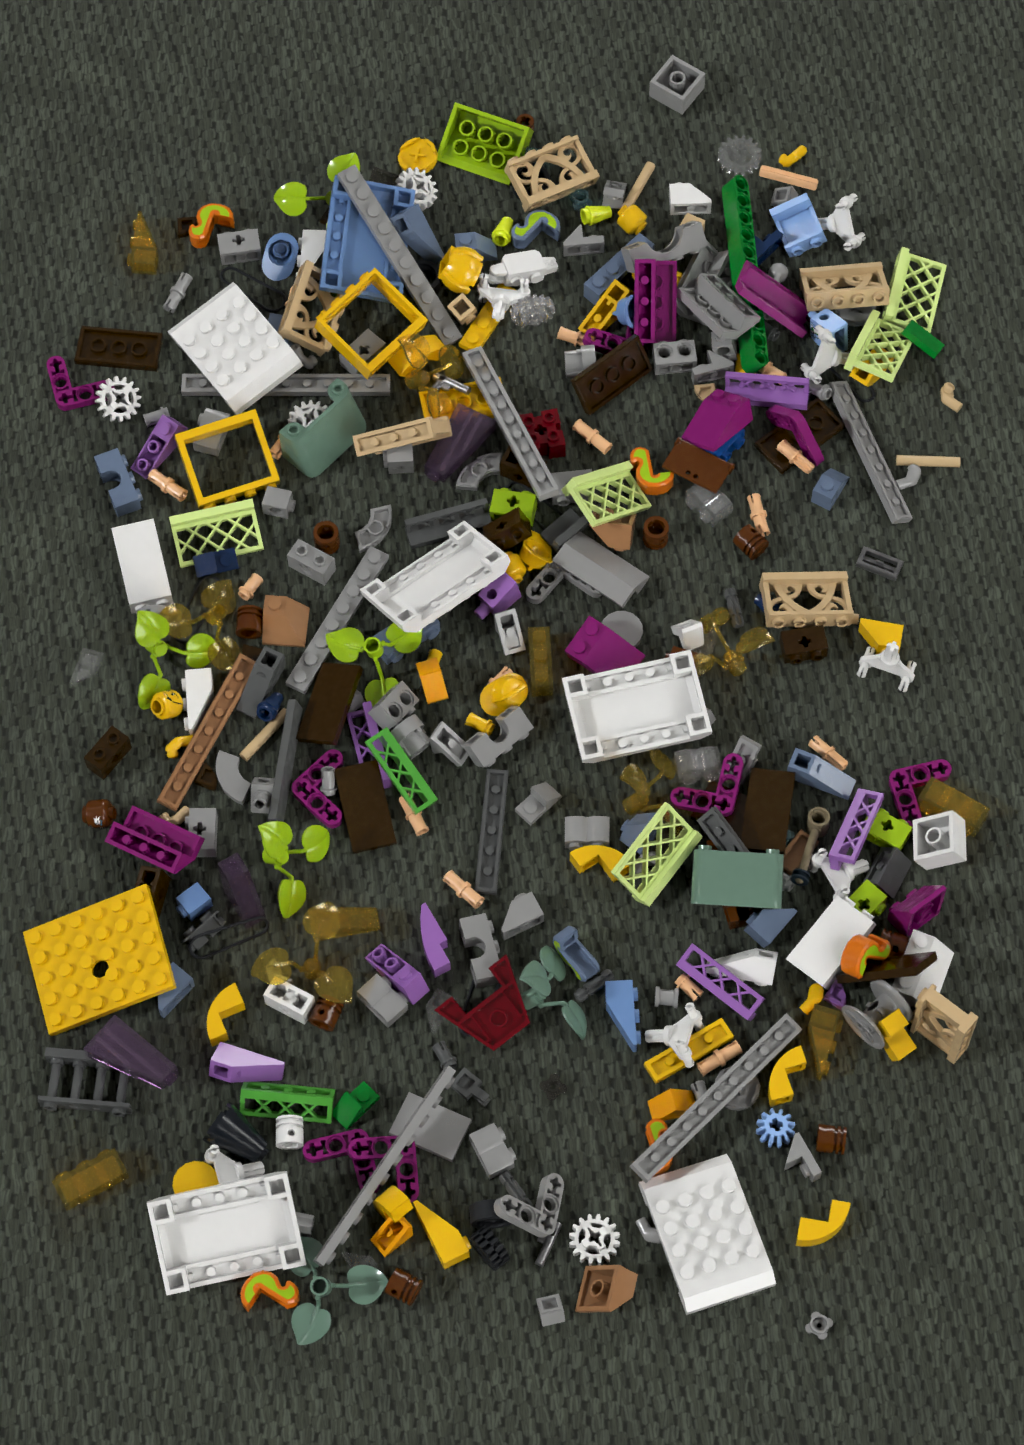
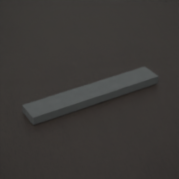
M289 699L287 703L268 815L269 821L284 822L298 742L296 736L303 708L296 699Z
M487 769L475 880V891L478 894L497 895L509 770Z

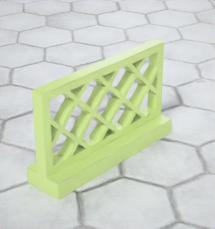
M902 247L896 257L889 286V304L884 306L881 319L896 326L906 328L911 320L916 322V320L923 317L927 322V328H923L931 333L947 265L909 253L910 249ZM910 261L918 263L921 268L913 271L909 265ZM928 269H938L940 274L933 277ZM924 272L929 280L921 283L917 274ZM910 277H912L915 283L917 284L916 286L909 288V286L905 282V280ZM930 283L936 289L931 294L924 287ZM920 289L925 297L917 300L913 291ZM906 294L912 300V303L907 305L901 299ZM926 300L932 306L927 311L920 304ZM916 306L920 314L913 317L908 309ZM904 311L908 320L896 319V316Z
M873 309L849 353L844 369L852 371L853 367H857L892 383L912 342L910 340H901L899 336L905 337L901 334L904 329L878 318L880 312ZM880 327H882V328H884V329H886V330H888V331L882 332V330L880 329ZM887 337H893L895 341H889ZM880 338L882 342L877 343L875 339ZM894 347H900L901 351H896ZM881 348H887L889 352H883ZM874 349L877 353L871 354L869 350ZM888 358H894L896 361L890 362ZM875 359H881L884 363H877ZM869 360L871 364H867L862 361ZM888 368L891 374L883 371L882 369Z
M630 461L573 477L561 489L565 496L572 495L592 527L648 510L652 506L630 473V470L633 468ZM626 479L630 488L622 484L623 480ZM611 485L617 488L616 492L608 489V486ZM594 490L602 492V497L595 494ZM621 491L629 494V499L622 496ZM580 493L587 496L588 501L584 500ZM607 495L614 498L615 503L607 500ZM634 497L639 499L642 505L634 502ZM593 500L601 503V508L594 505ZM620 502L628 505V510L621 507ZM606 506L613 509L614 514L606 511ZM592 511L600 514L599 519L596 520Z
M253 499L169 517L180 568L194 565L193 560L183 562L182 555L187 548L196 553L195 556L203 554L202 551L207 544L215 547L216 551L225 550L223 547L228 539L238 544L235 549L236 556L264 550ZM252 516L253 523L249 529L239 524L242 518ZM228 521L233 524L228 534L219 529L222 522ZM203 526L213 529L207 538L197 533ZM236 527L246 532L241 541L231 536ZM186 530L192 535L185 543L178 539L177 532ZM215 532L225 536L220 546L210 541ZM249 534L257 538V546L249 547L244 544ZM195 536L205 541L199 551L189 545Z
M664 802L612 869L611 873L632 893V897L636 901L650 907L703 836L694 830L669 803ZM668 811L670 813V823L663 824V816ZM681 825L683 829L679 833V835L675 837V826ZM669 827V838L662 839V828ZM652 830H656V840L649 841V834ZM669 843V848L662 854V844ZM656 845L655 856H649V846ZM643 847V858L635 859L636 851L638 848ZM656 860L655 866L648 872V861ZM642 863V873L635 874V864ZM625 865H629L628 876L620 874ZM642 878V883L635 889V879Z

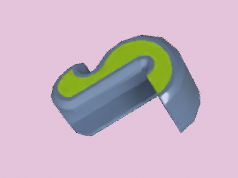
M534 210L528 213L525 217L524 226H520L517 223L512 227V245L517 249H525L541 231L558 241L561 232L558 218L545 210Z
M567 926L553 936L554 948L558 955L572 968L575 976L581 982H586L600 972L597 960L578 940V930L575 927Z

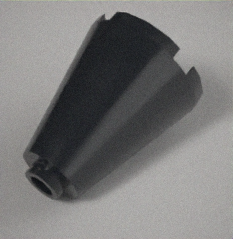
M229 1102L226 1105L229 1110L221 1111L207 1131L210 1137L205 1136L203 1141L210 1145H218L220 1149L254 1163L257 1159L262 1161L269 1152V1149L266 1148L268 1145L267 1141L241 1112Z

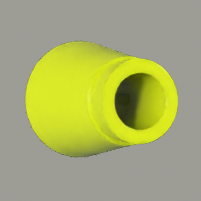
M585 206L580 211L582 223L591 226L611 218V207Z
M503 217L492 232V241L497 246L504 247L511 241L513 220L510 217Z

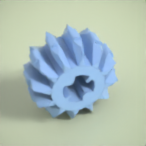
M773 1108L770 1109L769 1114L763 1112L761 1114L762 1119H758L756 1125L759 1127L756 1129V1134L762 1135L760 1138L761 1143L768 1140L769 1148L772 1147L773 1142L776 1143L778 1148H781L782 1142L788 1145L790 1143L789 1137H794L795 1131L792 1130L795 1127V1122L789 1121L791 1115L786 1114L783 1116L782 1109L777 1114ZM772 1125H776V1127L779 1128V1131H775V1129L772 1128Z

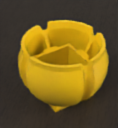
M451 246L440 261L438 278L442 280L449 290L466 295L471 291L469 286L474 287L483 266V263L480 261H483L484 257L470 247Z

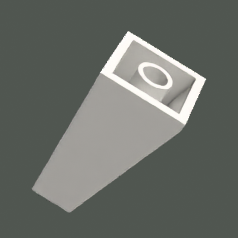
M154 518L111 528L131 613H137L141 607L147 605H173Z
M837 895L786 958L787 961L827 990L835 981L836 975L842 971L840 961L847 942L858 934L868 937L877 925L872 921L873 915L864 909L862 912L854 908L856 903L847 896H844L842 899Z

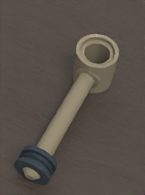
M815 807L808 813L806 830L809 838L800 866L793 870L791 881L796 885L806 886L808 884L810 873L807 870L817 839L828 833L830 814L825 808Z

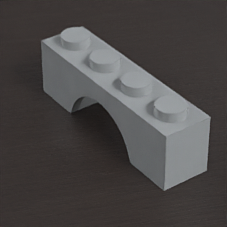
M692 220L675 227L672 241L662 250L655 251L647 243L638 241L622 247L621 252L627 272L635 273V259L677 261L684 258L683 255L687 253L695 254L702 251L701 248L708 246L702 223Z

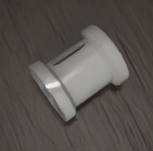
M656 986L654 1007L667 1005L677 1008L679 988L667 990Z

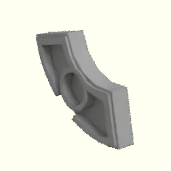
M502 453L485 454L477 457L469 465H466L458 476L456 489L477 491L479 484L484 478L500 474Z
M391 504L370 509L371 517L368 524L355 532L360 553L367 551L370 546H377L386 537L392 523Z
M219 750L216 759L218 781L228 797L243 805L251 789V783L243 779L239 773L240 757Z

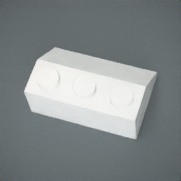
M913 929L904 955L936 951L938 959L917 976L895 978L892 987L912 1007H915L916 1002L919 1000L917 997L925 987L929 989L934 984L937 986L936 991L940 993L954 952L936 937Z

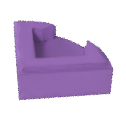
M835 979L823 1000L840 1010L846 1005V994L842 984L837 983Z

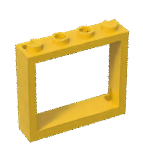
M376 268L371 272L363 273L359 278L360 281L356 285L351 284L345 290L346 294L342 298L338 296L332 301L331 307L327 311L322 310L316 317L317 321L314 326L367 380L397 351L413 339L425 327L428 321ZM373 284L412 324L367 364L328 323L367 287Z
M256 409L175 434V441L199 510L216 507V504L222 502L225 504L237 501L236 498L241 496L249 498L257 494L256 491L263 489L266 491L267 486L276 488L280 484V478ZM253 423L271 476L203 498L185 445Z

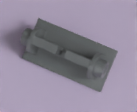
M218 910L213 913L208 911L199 919L202 923L196 928L192 925L182 934L185 938L180 942L187 941L189 943L194 936L223 927L226 922L221 916L218 918L215 916L219 912ZM218 932L211 933V934H209V935H210L211 938H212V937H213L214 935H216ZM201 936L197 938L192 944V951H198L209 941L207 937Z

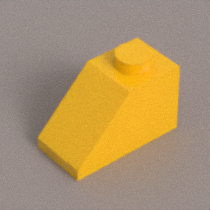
M861 618L858 631L867 643L875 649L876 654H881L886 649L887 643H892L893 641L897 642L896 645L899 646L900 650L904 625Z

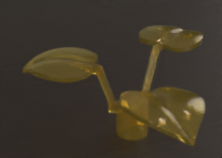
M409 334L399 338L398 342L401 344L408 362L415 368L405 377L407 387L409 389L418 388L419 391H430L426 399L430 416L433 419L448 416L450 419L453 413V406L449 396L444 392L439 393V390L436 388L426 387V385L430 381V375L443 370L446 376L453 380L460 378L465 368L461 352L453 345L443 346L439 350L438 355L442 367L427 372L422 370L429 362L427 357L431 352L427 340L418 334Z
M227 579L214 582L203 590L201 603L209 609L201 616L190 620V611L184 605L177 603L166 606L159 613L168 621V635L174 638L188 637L192 633L191 624H195L202 619H206L211 625H217L216 643L209 646L208 659L213 666L224 671L231 670L241 653L238 644L232 638L224 637L221 640L219 639L221 627L223 626L222 620L226 615L232 613L236 606L232 581Z
M718 607L711 613L703 616L699 622H702L703 634L709 633L713 629L715 630L727 652L723 656V662L712 654L705 656L703 653L694 655L693 660L697 675L700 677L709 671L715 661L724 670L728 669L732 676H739L747 669L742 654L774 642L775 639L765 628L755 627L740 637V642L736 644L735 651L730 650L718 628L727 623L729 612L724 607Z
M660 749L650 750V758L660 772L649 783L646 782V776L643 771L634 763L626 766L621 773L619 779L629 784L636 791L622 801V805L629 815H633L640 810L645 813L648 810L660 809L663 805L647 806L649 802L648 797L651 793L650 787L663 775L671 780L676 774L674 764ZM668 811L663 816L665 823H670V813ZM681 825L675 826L676 836H678L683 829Z
M327 901L311 907L303 917L305 931L308 934L316 935L314 956L307 959L303 966L298 965L294 961H288V952L282 948H271L264 951L253 964L251 975L267 984L280 985L285 983L291 976L292 970L290 965H292L299 972H304L308 980L314 981L315 990L320 997L335 1003H352L353 979L351 973L342 966L329 967L325 973L322 971L321 963L318 960L320 936L325 939H332L340 929V915L332 902Z

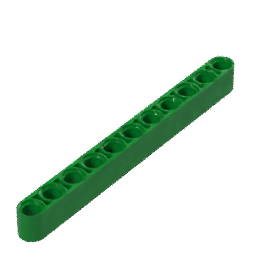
M736 175L722 187V198L732 288L761 317L757 324L738 337L741 366L746 373L755 374L768 364L769 357L763 311L739 295L735 288L746 260L758 267L749 185L743 176Z

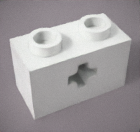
M274 976L263 994L266 1005L304 1025L314 1005H316L313 995Z

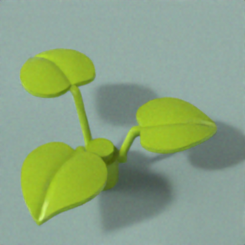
M350 153L332 159L327 168L328 178L333 182L335 175L354 164L360 171L357 154ZM289 182L276 191L274 201L285 214L299 216L307 208L306 200H326L330 206L331 191L326 196L306 197L307 188L304 184Z
M137 611L136 641L151 653L150 658L153 659L158 672V676L154 673H149L142 679L138 689L139 707L143 710L151 708V700L157 692L171 690L170 682L162 678L163 673L157 657L164 656L169 649L182 655H187L186 664L188 666L202 668L215 658L219 650V643L208 634L197 633L188 640L186 644L187 651L175 648L162 640L169 633V623L166 618L152 611Z
M393 623L386 631V637L390 641L388 643L384 640L380 642L376 637H369L364 640V636L358 629L347 627L335 632L326 633V642L331 653L341 662H355L358 659L359 652L363 653L364 651L374 660L380 680H372L365 688L366 701H371L372 707H374L390 688L399 683L393 677L384 679L378 658L383 655V647L394 646L399 653H411L419 647L422 641L423 628L416 633L404 632Z
M270 821L258 826L264 847L262 858L265 863L273 864L274 869L279 870L289 878L283 879L278 887V903L283 918H289L304 904L306 888L301 880H294V876L281 866L287 863L289 854L306 852L307 861L318 862L322 860L329 848L330 834L326 828L320 825H311L305 829L302 835V845L304 848L288 850L287 845L292 841L293 837L290 826L285 822Z

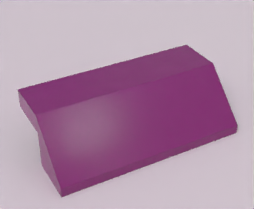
M635 259L634 334L639 336L642 344H653L661 341L674 342L676 341L677 261Z
M746 260L735 285L738 294L803 338L807 333L803 324L807 321L806 316L809 313L806 309L805 301Z
M132 805L124 824L121 825L114 821L104 842L176 874L196 859L205 838Z

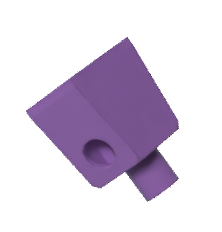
M505 572L502 576L488 584L478 594L481 604L474 610V613L483 620L490 612L494 615L495 613L507 610L522 597L517 582Z

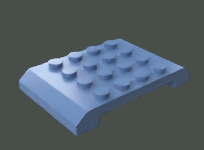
M335 175L330 198L319 290L345 295V290L351 284L356 285L363 273L371 272L376 268L403 295L404 283L353 204L337 175ZM366 181L389 219L400 211L414 205L416 190ZM373 284L357 296L359 298L391 303Z

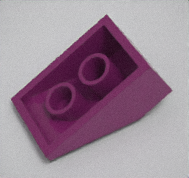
M716 389L703 400L681 438L699 448L712 452L716 451L753 421L750 399Z
M590 615L565 649V653L570 659L594 674L640 664L646 657L645 654Z
M927 885L919 890L913 889L907 894L904 901L901 903L897 901L889 908L888 921L900 934L910 936L913 929L918 930L939 914L947 888L944 885Z

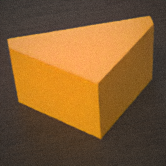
M437 657L416 663L427 704L448 699Z
M670 1088L648 1100L647 1103L652 1119L657 1118L666 1121L679 1118L695 1103V1099L691 1090Z
M404 1216L396 1223L388 1217L370 1240L381 1254L387 1257L413 1236L412 1225Z

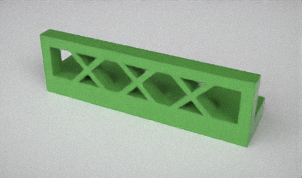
M387 727L365 741L368 749L415 815L436 803L438 798ZM379 739L386 752L376 750L372 743ZM388 756L392 757L399 767L398 770L388 767ZM400 775H405L411 784V788L402 787L399 782ZM413 793H417L424 802L418 808L412 801Z
M243 1082L240 1094V1112L245 1116L277 1118L281 1115H298L307 1122L331 1124L336 1089L266 1082ZM246 1098L255 1099L260 1106L256 1109H246ZM271 1101H278L283 1108L278 1112L272 1111L267 1104ZM294 1103H299L306 1110L298 1114L294 1113L290 1107ZM318 1105L328 1106L327 1116H318L313 1109Z

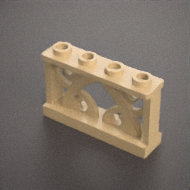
M570 135L565 136L560 142L555 144L553 142L548 143L537 151L535 149L530 150L525 156L520 158L515 156L507 161L504 168L505 174L508 175L522 202L525 213L596 184L600 177L582 147L578 135L573 137ZM572 149L576 154V160L571 163L569 161L571 153L569 156H566L563 151ZM579 161H580V163H581V165H582V167H583V169H584V171H585L586 174H584V173L576 166V165L579 163ZM544 162L564 168L560 173L558 185H555L549 179L538 178ZM525 167L527 172H522L521 174L525 177H530V180L521 179L517 174V169ZM568 171L570 173L567 176H570L572 178L571 180H566L564 178L565 173H567ZM538 183L547 184L548 189L543 190V189H542V185H543V184L538 185ZM523 185H530L531 196L528 195Z
M306 260L299 267L277 332L283 339L298 343L300 346L317 353L321 357L325 352L330 351L332 344L323 336L321 342H316L310 338L309 330H311L314 338H317L316 333H319L314 328L317 320L310 321L307 309L300 303L301 301L310 302L318 297L323 309L327 311L335 298L338 296L342 298L344 295L337 294L336 297H332L330 292L319 290V284L312 277L320 280L321 269L314 266L313 262ZM305 290H309L310 293L313 291L314 294L312 296L306 295ZM344 309L328 323L335 332H337L339 327L337 323L338 318L342 316ZM298 312H300V313H302V314L304 315V322H302V321H303V317H302V318H299V317L297 316V313H298ZM294 330H304V335Z
M882 262L800 268V290H802L808 312L822 311L823 309L834 310L889 304L890 288L883 272ZM856 286L855 288L835 289L836 287Z
M448 416L435 419L426 417L352 437L356 455L360 457L372 453L376 455L383 454L385 450L409 444L415 446L451 437L452 430Z
M847 571L762 573L759 589L762 595L766 627L850 626L854 617V610L847 581ZM801 591H808L813 597L822 601L814 608L808 610L793 600L800 595ZM840 591L842 598L834 596V592ZM770 592H774L777 598L771 600ZM831 602L840 604L844 610H838V606ZM782 603L779 611L773 610L775 604Z
M932 984L929 989L925 987L917 997L919 1000L915 1004L914 1016L910 1021L912 1023L910 1031L913 1034L915 1031L919 1032L947 1053V1060L955 1064L969 1046L978 1016L973 1012L965 1013L937 992V986ZM936 1018L944 1020L949 1029L943 1028Z

